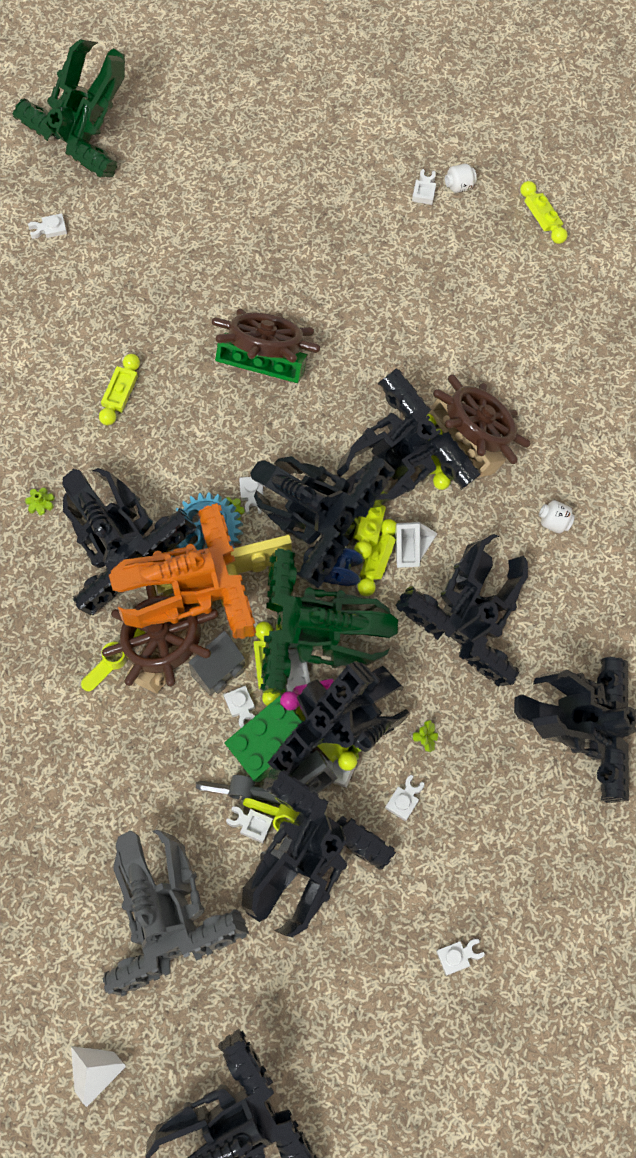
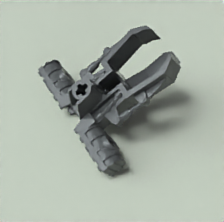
M130 830L118 836L113 870L124 898L122 909L126 910L130 921L131 941L142 945L144 955L123 959L118 962L117 967L111 971H106L103 978L105 993L121 995L123 997L127 995L128 991L133 992L146 986L153 979L156 981L162 975L171 974L170 960L180 955L186 958L192 952L196 961L202 959L203 955L206 954L208 956L214 950H221L235 943L239 938H246L247 934H249L248 928L245 925L246 921L237 909H233L230 913L209 917L199 927L194 925V921L205 910L204 906L201 905L200 895L196 889L195 879L197 874L191 869L185 846L175 836L166 832L153 830L159 836L161 842L165 844L169 884L160 883L158 885L155 884L146 864L139 835ZM190 894L192 904H188L185 898L186 895Z

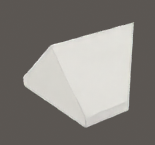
M420 522L396 523L394 538L396 539L397 568L420 567V560L438 533Z
M71 1046L75 1093L87 1107L126 1066L112 1051Z

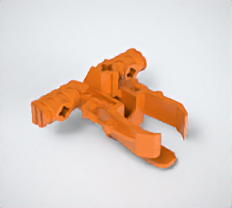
M216 503L212 504V506H205L198 512L203 536L208 548L197 551L193 544H188L186 547L177 548L170 552L161 553L160 551H155L153 556L125 559L111 570L109 577L112 589L118 592H125L149 585L172 584L173 597L140 610L118 607L121 619L125 625L144 628L151 624L165 622L176 624L179 622V619L188 616H196L202 613L209 614L212 611V602L222 599L228 624L233 631L232 636L235 639L255 636L256 629L253 626L255 621L248 597L244 595L245 587L241 585L242 577L241 575H228L226 565L234 562L235 558L234 555L231 556V552L234 549L229 544L231 539L224 516L220 513L222 511L221 505ZM185 604H199V606L193 607L189 609V611L185 612L183 605Z

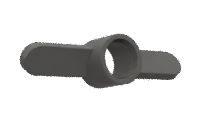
M233 775L230 785L206 781L196 782V789L228 794L233 799L239 800L240 796H242L241 800L250 798L259 802L281 804L268 790L255 787L256 781L247 776Z

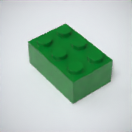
M281 695L224 742L250 777L258 783L268 777V773L273 769L268 764L270 758L298 724L303 722L295 710H285L281 706Z

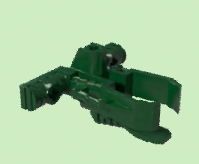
M79 39L69 48L67 59L62 69L57 71L58 80L56 86L53 88L51 97L47 99V103L52 108L49 113L43 107L23 98L16 104L12 115L15 119L21 120V123L32 131L35 130L39 136H44V139L47 141L51 136L67 143L65 154L71 155L75 161H79L89 171L95 172L99 178L113 177L115 170H117V161L112 160L105 150L90 144L89 141L92 135H99L101 133L100 128L104 123V117L108 110L113 107L112 100L125 78V54L116 48L108 51L98 76L87 90L84 87L78 86L86 54L99 42ZM61 88L64 90V92L62 93L61 97L58 98Z
M277 548L272 556H269V562H271L268 571L269 591H267V597H269V601L266 602L267 609L277 612L276 631H269V636H264L266 645L263 647L265 657L262 660L261 678H263V684H261L260 690H262V693L271 692L272 694H284L287 692L286 685L291 671V660L288 652L290 647L297 648L301 663L331 665L332 668L347 666L353 662L363 663L367 666L388 655L389 649L371 655L337 645L340 641V634L391 638L398 634V619L378 599H363L345 594L342 590L326 592L325 590L308 587L303 591L302 597L292 596L297 576L294 560L295 552ZM315 597H334L330 602L315 599ZM323 649L322 655L331 657V661L322 659L320 656L311 655L312 651Z

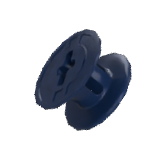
M344 548V552L338 557L335 566H333L323 582L341 586L357 585L360 583V576L350 569L362 564L364 557L355 550Z

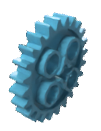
M208 492L206 498L199 493L198 500L190 496V504H187L185 501L182 502L183 510L191 519L205 506H212V504L216 503L221 505L222 511L220 513L224 516L231 539L229 541L230 546H233L234 543L241 544V541L236 538L237 535L243 534L238 529L243 523L237 520L241 515L238 512H234L236 507L233 504L229 505L230 501L228 499L222 500L219 494L213 499V495ZM200 520L194 523L197 527L195 531L187 535V538L176 547H186L190 544V539L197 535L198 541L194 546L197 551L203 548L206 543Z

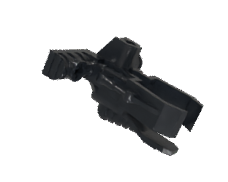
M397 368L383 378L378 385L383 388L388 404L392 408L398 409L405 416V419L402 421L394 413H389L385 418L378 421L375 426L367 428L341 458L336 471L338 476H343L349 470L352 459L373 448L371 452L374 456L384 459L395 470L392 479L398 480L386 493L381 494L376 499L372 508L380 507L385 502L394 500L405 492H411L420 481L425 480L436 470V466L431 458L432 455L439 459L443 474L447 478L454 480L461 490L481 475L479 469L475 468L464 450L460 449L456 440L452 439L449 431L441 435L440 430L436 431L435 425L429 421L430 417L427 416L431 411L430 407L426 406L423 398L419 397L415 388H413L407 378H404L401 370ZM388 426L390 430L388 433L384 431L376 435L374 432L378 428L381 429ZM419 467L422 471L413 482L410 477L416 471L415 469ZM357 472L347 479L350 483L347 494L352 491Z
M292 456L279 458L274 464L266 460L257 461L250 475L255 482L288 500L285 505L287 511L272 507L270 501L257 490L254 494L258 508L267 514L283 532L294 535L297 539L306 542L308 545L313 544L321 535L320 540L306 550L301 569L297 572V575L303 580L319 588L323 584L325 577L329 575L333 566H335L338 557L344 552V548L348 546L350 542L348 535L353 532L355 524H359L356 516L366 518L368 511L374 506L376 499L379 498L389 483L388 481L394 475L395 470L384 459L373 456L366 468H362L357 472L354 480L355 484L352 487V491L348 494L350 483L346 479L336 474L333 475L324 466L317 467L307 463H300ZM293 473H296V474H302V473H304L305 476L303 477L302 480H299L298 478L294 477V476L291 475V474H293ZM327 477H330L336 484L331 486L325 480ZM294 527H298L303 530L305 528V531H294L293 529Z
M96 468L92 472L103 480L108 481L117 504L111 502L105 506L80 470L72 469L63 477L62 481L66 494L63 496V512L72 522L77 535V543L85 549L93 566L96 568L107 567L104 573L102 572L99 575L88 578L84 583V588L77 595L73 596V601L76 603L77 608L90 616H93L99 608H103L110 600L115 598L117 593H121L112 589L109 577L111 570L125 559L153 556L155 551L164 553L171 549L173 550L187 538V535L192 534L197 528L182 508H179L176 513L159 519L155 524V529L146 536L145 533L152 526L153 520L149 518L146 510L141 506L139 496L133 493L120 479L100 468ZM135 505L138 508L137 511L140 516V518L137 520H134V518L137 516V513L134 508ZM82 516L88 521L87 523L82 519ZM92 542L97 553H95L93 550H90V548L87 545H89Z
M496 534L477 539L466 546L462 559L454 565L455 571L452 578L449 579L445 590L441 592V598L446 603L444 609L438 606L439 603L435 598L416 591L413 586L408 587L401 594L400 600L397 601L395 606L397 607L396 609L400 612L403 611L406 614L405 616L418 626L424 627L427 633L433 634L435 639L439 640L443 633H445L444 635L448 638L451 637L461 645L459 657L467 660L470 666L476 667L479 673L487 679L493 680L494 684L499 687L513 685L516 677L519 675V669L508 661V656L504 652L487 646L488 639L486 637L496 638L502 636V630L507 623L506 620L511 612L517 609L516 601L522 585L528 578V561L524 555L508 560V580L498 594L489 597L480 596L481 588L493 566L492 557L484 551V548L494 538L499 537ZM505 610L506 613L503 618L499 619L496 623L498 612Z
M620 657L602 658L601 673L597 677V683L590 679L587 680L583 673L576 674L568 669L542 674L534 678L533 685L548 682L566 696L558 699L557 706L539 702L524 694L518 695L514 698V713L518 719L533 725L542 739L561 742L571 748L572 753H583L587 757H591L592 760L601 759V766L597 770V779L602 783L601 801L605 803L629 801V744L623 738L636 732V709L628 707V661Z
M358 662L348 664L328 689L318 679L309 682L301 694L297 696L306 720L298 724L270 758L268 764L273 769L285 770L291 776L299 765L309 757L312 750L322 743L339 744L344 748L353 745L363 752L371 750L383 735L392 732L410 715V712L405 709L394 716H380L382 712L375 704L395 691H402L404 687L385 666L382 665L371 672L366 665Z
M275 768L271 769L268 773L269 776L265 778L263 789L268 790L281 804L293 809L295 812H299V815L293 824L283 821L280 824V829L273 837V842L266 851L260 854L261 861L252 877L243 887L241 906L247 915L261 922L268 918L281 894L297 874L308 880L292 919H289L282 927L274 930L284 936L293 938L308 928L311 919L318 912L322 904L329 901V893L334 883L338 881L342 871L347 868V862L339 854L344 845L355 856L371 865H375L378 870L384 869L396 852L394 851L395 848L385 845V841L371 831L365 830L364 826L361 824L358 826L353 818L346 822L347 818L341 816L336 822L325 815L329 801L324 798L320 799L318 797L319 794L315 791L313 793L310 792L308 786L295 777L289 776V773L285 770L281 771ZM283 840V842H282L281 846L279 847V849H278V850L274 849L275 846H276L277 844L281 843V841ZM330 867H334L328 883L322 877Z
M240 1029L234 1031L232 1035L226 1036L219 1043L218 1048L223 1052L232 1077L244 1089L234 1094L226 1085L221 1084L216 1090L205 1094L203 1098L193 1103H184L183 1109L173 1114L165 1122L156 1125L147 1140L145 1156L146 1158H151L159 1150L160 1145L202 1129L206 1143L187 1158H265L264 1148L276 1142L281 1158L318 1157L316 1154H313L312 1147L303 1132H299L297 1128L299 1125L296 1120H292L291 1111L287 1109L276 1113L268 1100L274 1094L271 1087L268 1088L273 1081L271 1077H267L265 1074L267 1070L264 1065L261 1066L258 1055L251 1043L245 1040L244 1037L246 1035ZM219 1100V1104L211 1111H208L205 1105L197 1109L195 1108L204 1103L209 1104Z

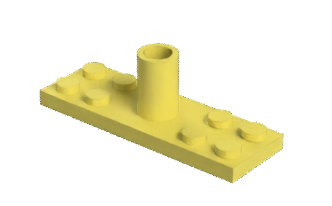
M286 535L233 548L234 551L231 552V556L234 555L235 561L226 565L228 575H238L239 573L251 570L253 572L265 570L267 566L271 565L269 556H272L277 548L288 549L292 552L290 536ZM172 584L156 585L158 594L169 595L174 593Z

